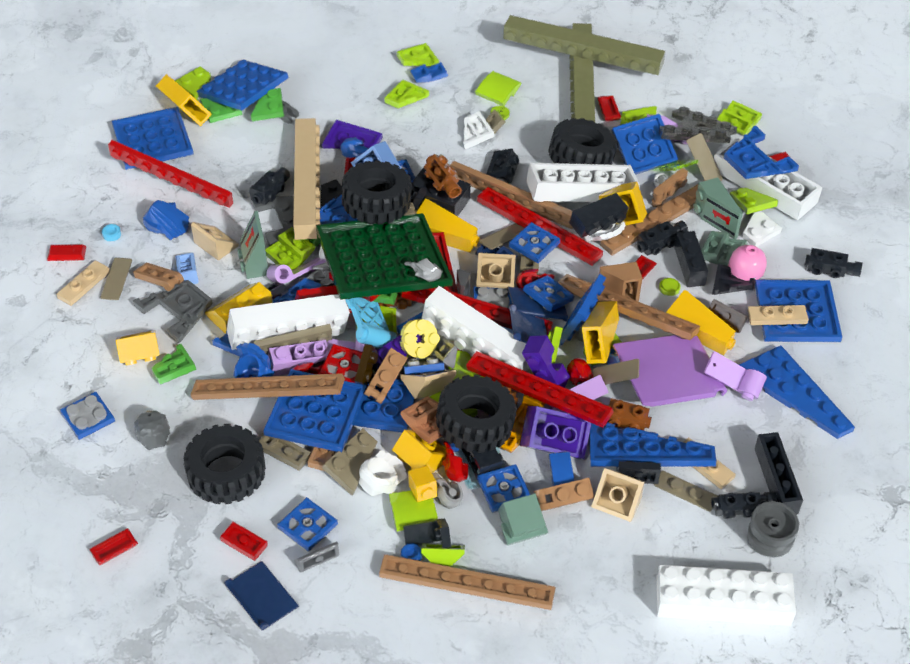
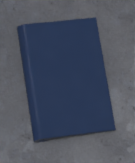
M508 286L512 304L516 305L517 311L532 316L561 319L567 322L568 314L565 305L550 312L543 308L536 300L530 298L523 291V288Z
M515 304L509 306L515 340L527 343L530 336L547 335L544 319L517 311Z
M263 561L233 580L232 578L227 579L224 583L262 631L299 607Z

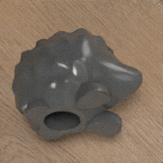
M147 411L140 414L134 422L137 440L148 450L164 447L170 434V426L166 415L158 411Z

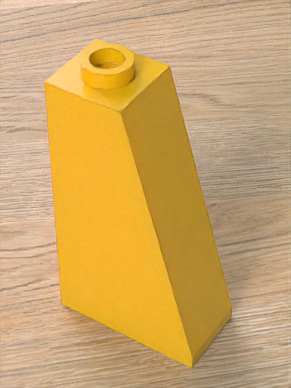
M166 74L157 83L156 87L199 126H202L212 115L169 75Z
M424 199L416 213L424 214L431 232H444L447 246L471 253L472 249L477 247L479 243V236H477L478 228L429 199Z
M686 290L679 295L666 312L699 325V333L695 336H698L702 345L723 356L728 349L732 350L736 340L734 336L736 331Z
M617 301L598 302L582 326L587 364L606 363L619 321Z

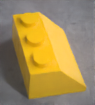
M260 282L253 283L205 312V315L226 334L230 309L273 303L272 295Z

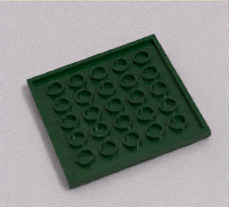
M423 213L404 215L399 220H394L392 223L386 222L382 225H378V223H373L372 225L360 221L316 225V232L340 300L453 285L451 274ZM427 258L432 264L435 263L443 272L438 280L428 282L415 276L416 272L411 266H406L404 263H417Z

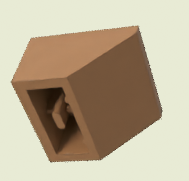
M637 262L600 267L599 274L606 277L603 283L605 289L639 302L642 275Z

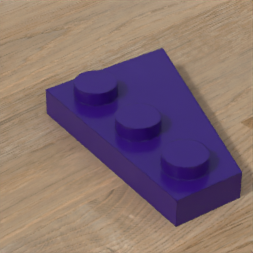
M336 120L323 141L322 148L340 149L345 139L354 137L363 142L359 146L370 148L380 143L383 136L380 132Z

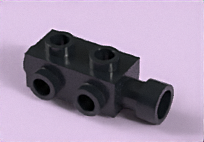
M280 167L276 172L268 171L252 185L249 194L253 203L266 205L269 201L273 202L279 192L283 193L286 187L284 182L290 178L288 169Z
M683 220L674 223V226L669 221L658 224L638 234L637 249L640 253L644 252L647 256L650 254L657 255L665 247L672 248L675 245L677 233L688 232V227Z
M811 248L810 255L806 254L804 265L808 266L807 271H811L815 275L823 273L829 274L832 278L844 277L846 272L851 273L852 276L860 277L863 262H848L849 254Z
M760 492L720 494L717 497L711 498V507L715 510V516H723L724 519L734 518L736 515H743V517L749 518L752 517V513L757 506L764 502H777V498L774 492H764L762 495H760Z

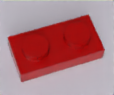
M232 522L220 536L221 542L253 561H256L268 546L266 540L235 522Z

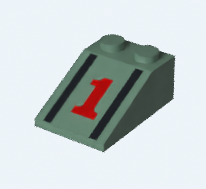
M718 177L699 182L696 200L693 205L695 213H698L700 218L721 232L729 233L731 238L737 239L743 212Z
M254 211L240 239L241 248H237L239 259H243V261H240L241 271L246 272L247 279L267 276L268 265L258 211Z

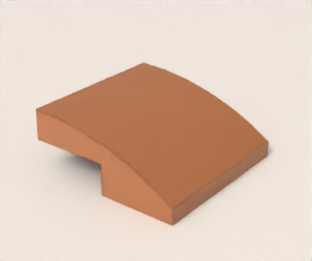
M427 396L401 411V416L408 426L427 443L431 444L442 437L436 425L437 401Z

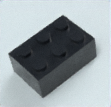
M423 167L412 182L411 197L415 191L418 193L420 188L423 187L428 191L419 207L424 199H429L458 217L470 200L471 184L459 180L457 184L462 189V192L458 197L450 198L446 191H439L432 185L434 181L424 174L426 170Z

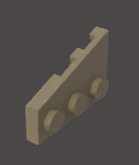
M362 428L345 444L343 451H338L323 465L322 469L352 496L359 484L360 467L365 460L370 459L377 441Z

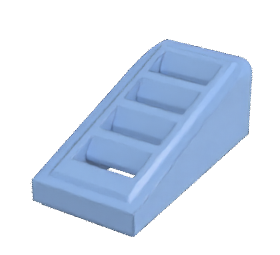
M194 253L175 256L177 272L182 274L184 281L189 280L193 284H197L199 281Z

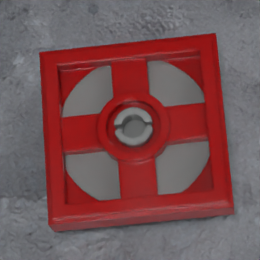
M333 344L319 375L343 374L344 381L356 383L355 377L362 352Z

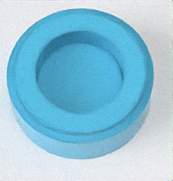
M115 224L105 226L102 229L103 238L106 241L118 240L121 237L120 227Z

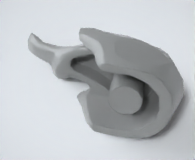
M427 258L417 263H404L406 266H411L416 272L415 276L428 282L438 280L443 272L435 263L432 264Z
M327 262L312 267L316 271L310 276L305 277L312 281L320 280L322 286L334 283V281L329 279L330 269Z
M432 473L438 485L437 496L440 499V503L448 509L459 506L463 500V491L460 484L451 481L449 486L438 473Z

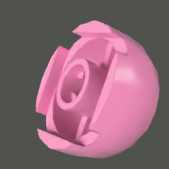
M742 245L733 251L728 266L731 268V273L739 279L749 281L750 278H756L755 280H757L765 273L767 259L765 253L760 248L753 245Z

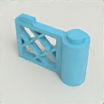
M360 297L345 299L358 327L356 339L359 343L381 348L397 337L395 332L389 331L377 302H370Z

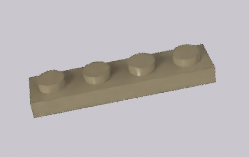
M330 324L256 340L254 344L259 346L268 355L269 348L322 340L328 342L332 340V328Z

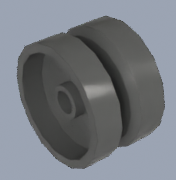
M764 502L757 506L752 513L747 532V538L751 547L761 555L772 558L787 554L793 547L799 530L797 514L789 506L780 502Z

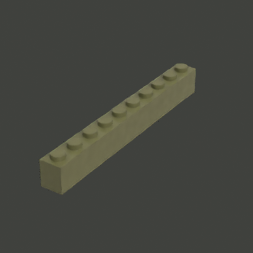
M513 15L509 16L504 25L503 39L658 76L664 64L665 51Z
M573 23V30L592 34V24ZM569 55V59H571L569 65L570 80H573L570 81V91H573L570 92V102H573L570 105V113H573L571 118H584L585 120H593L595 122L593 60Z

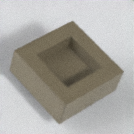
M496 110L485 119L494 131V134L506 122Z

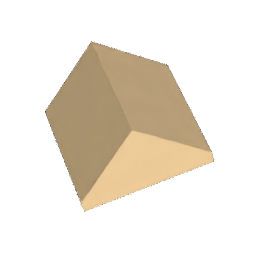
M196 222L191 224L194 243L218 261L239 245V243L215 226Z
M478 253L476 287L508 289L509 286L514 288L516 255Z
M445 369L444 371L401 374L400 377L414 399L432 396L444 390V387L454 379L456 370Z
M604 468L591 507L631 522L642 499L645 482Z

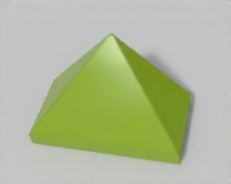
M422 543L421 553L433 564L451 567L465 554V545L451 544V547L443 548L441 544Z

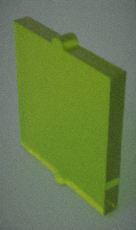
M698 159L681 160L660 167L659 171H676L699 162Z

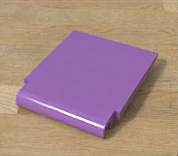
M673 335L613 344L621 362L639 359V378L631 379L630 381L644 406L654 407L715 397L718 391L723 396L727 392V388L723 383L704 373L710 358L698 336L687 340Z

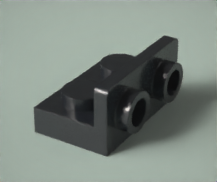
M513 148L494 151L486 174L494 178L505 177L508 184L512 183L519 164V157L515 154Z
M619 461L616 472L645 482L644 484H658L661 463Z

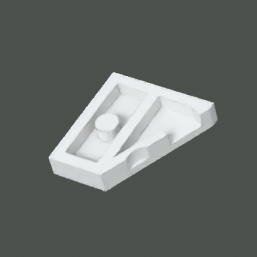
M480 111L464 118L463 144L465 150L495 137L494 131Z
M762 211L754 212L743 232L742 238L747 240L749 244L758 247L780 234L782 227Z

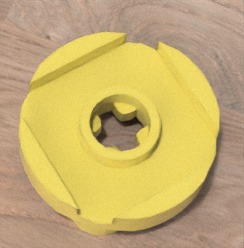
M424 319L410 320L403 326L400 334L402 335V342H400L402 350L410 357L421 359L431 355L440 341V336L437 334L435 326ZM417 334L422 335V342H416Z

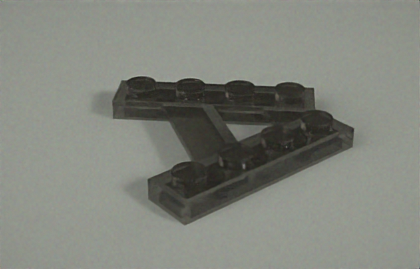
M680 107L672 111L671 117L681 120L677 127L665 125L659 128L661 139L687 140L701 133L706 142L730 143L731 135L737 132V127L732 126L730 122H721L716 117H707L702 112L691 111L688 107Z

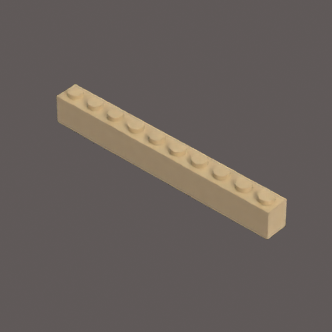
M316 118L295 119L294 236L295 240L317 239L316 225H320V198H318L320 197V126L316 125Z

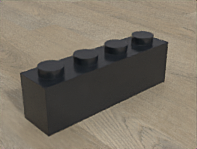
M779 433L758 434L754 449L769 492L776 494L777 502L789 506L796 514H799L803 498Z

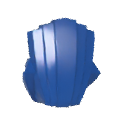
M156 200L143 216V224L149 231L156 234H165L170 240L180 235L182 236L189 228V217L176 208L175 202L166 203Z
M244 343L236 347L240 358L234 368V378L272 377L275 372L271 370L269 356L259 346L253 343Z

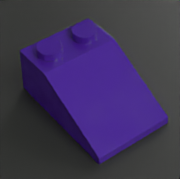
M527 406L520 446L549 453L570 452V457L585 459L591 423L568 413L538 406Z

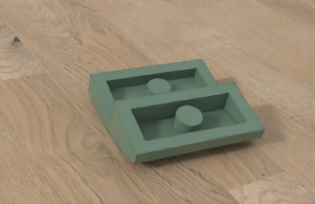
M711 231L701 251L704 260L716 265L728 266L733 251L739 246L748 244L747 240L730 238L727 232Z

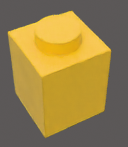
M428 465L408 471L409 487L417 502L437 497L436 480Z

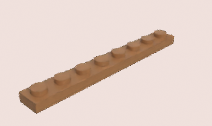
M456 161L450 164L456 170L458 178L470 183L472 187L481 191L490 187L536 214L573 229L569 224L572 210L550 201H534L531 193Z
M698 184L647 213L643 222L626 225L619 235L600 241V246L613 256L637 242L638 234L647 231L666 221L671 222L693 209Z
M569 274L558 280L561 286L580 298L592 285V283ZM605 288L600 296L597 297L598 301L596 303L617 301L618 312L632 319L645 322L647 325L660 328L665 332L680 336L682 339L691 340L699 333V325Z
M343 374L205 379L195 381L190 395L193 400L335 395L341 393L345 378Z
M385 554L379 572V577L547 610H552L556 589L554 586Z

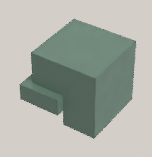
M536 494L504 502L498 509L502 521L501 529L507 546L548 533Z

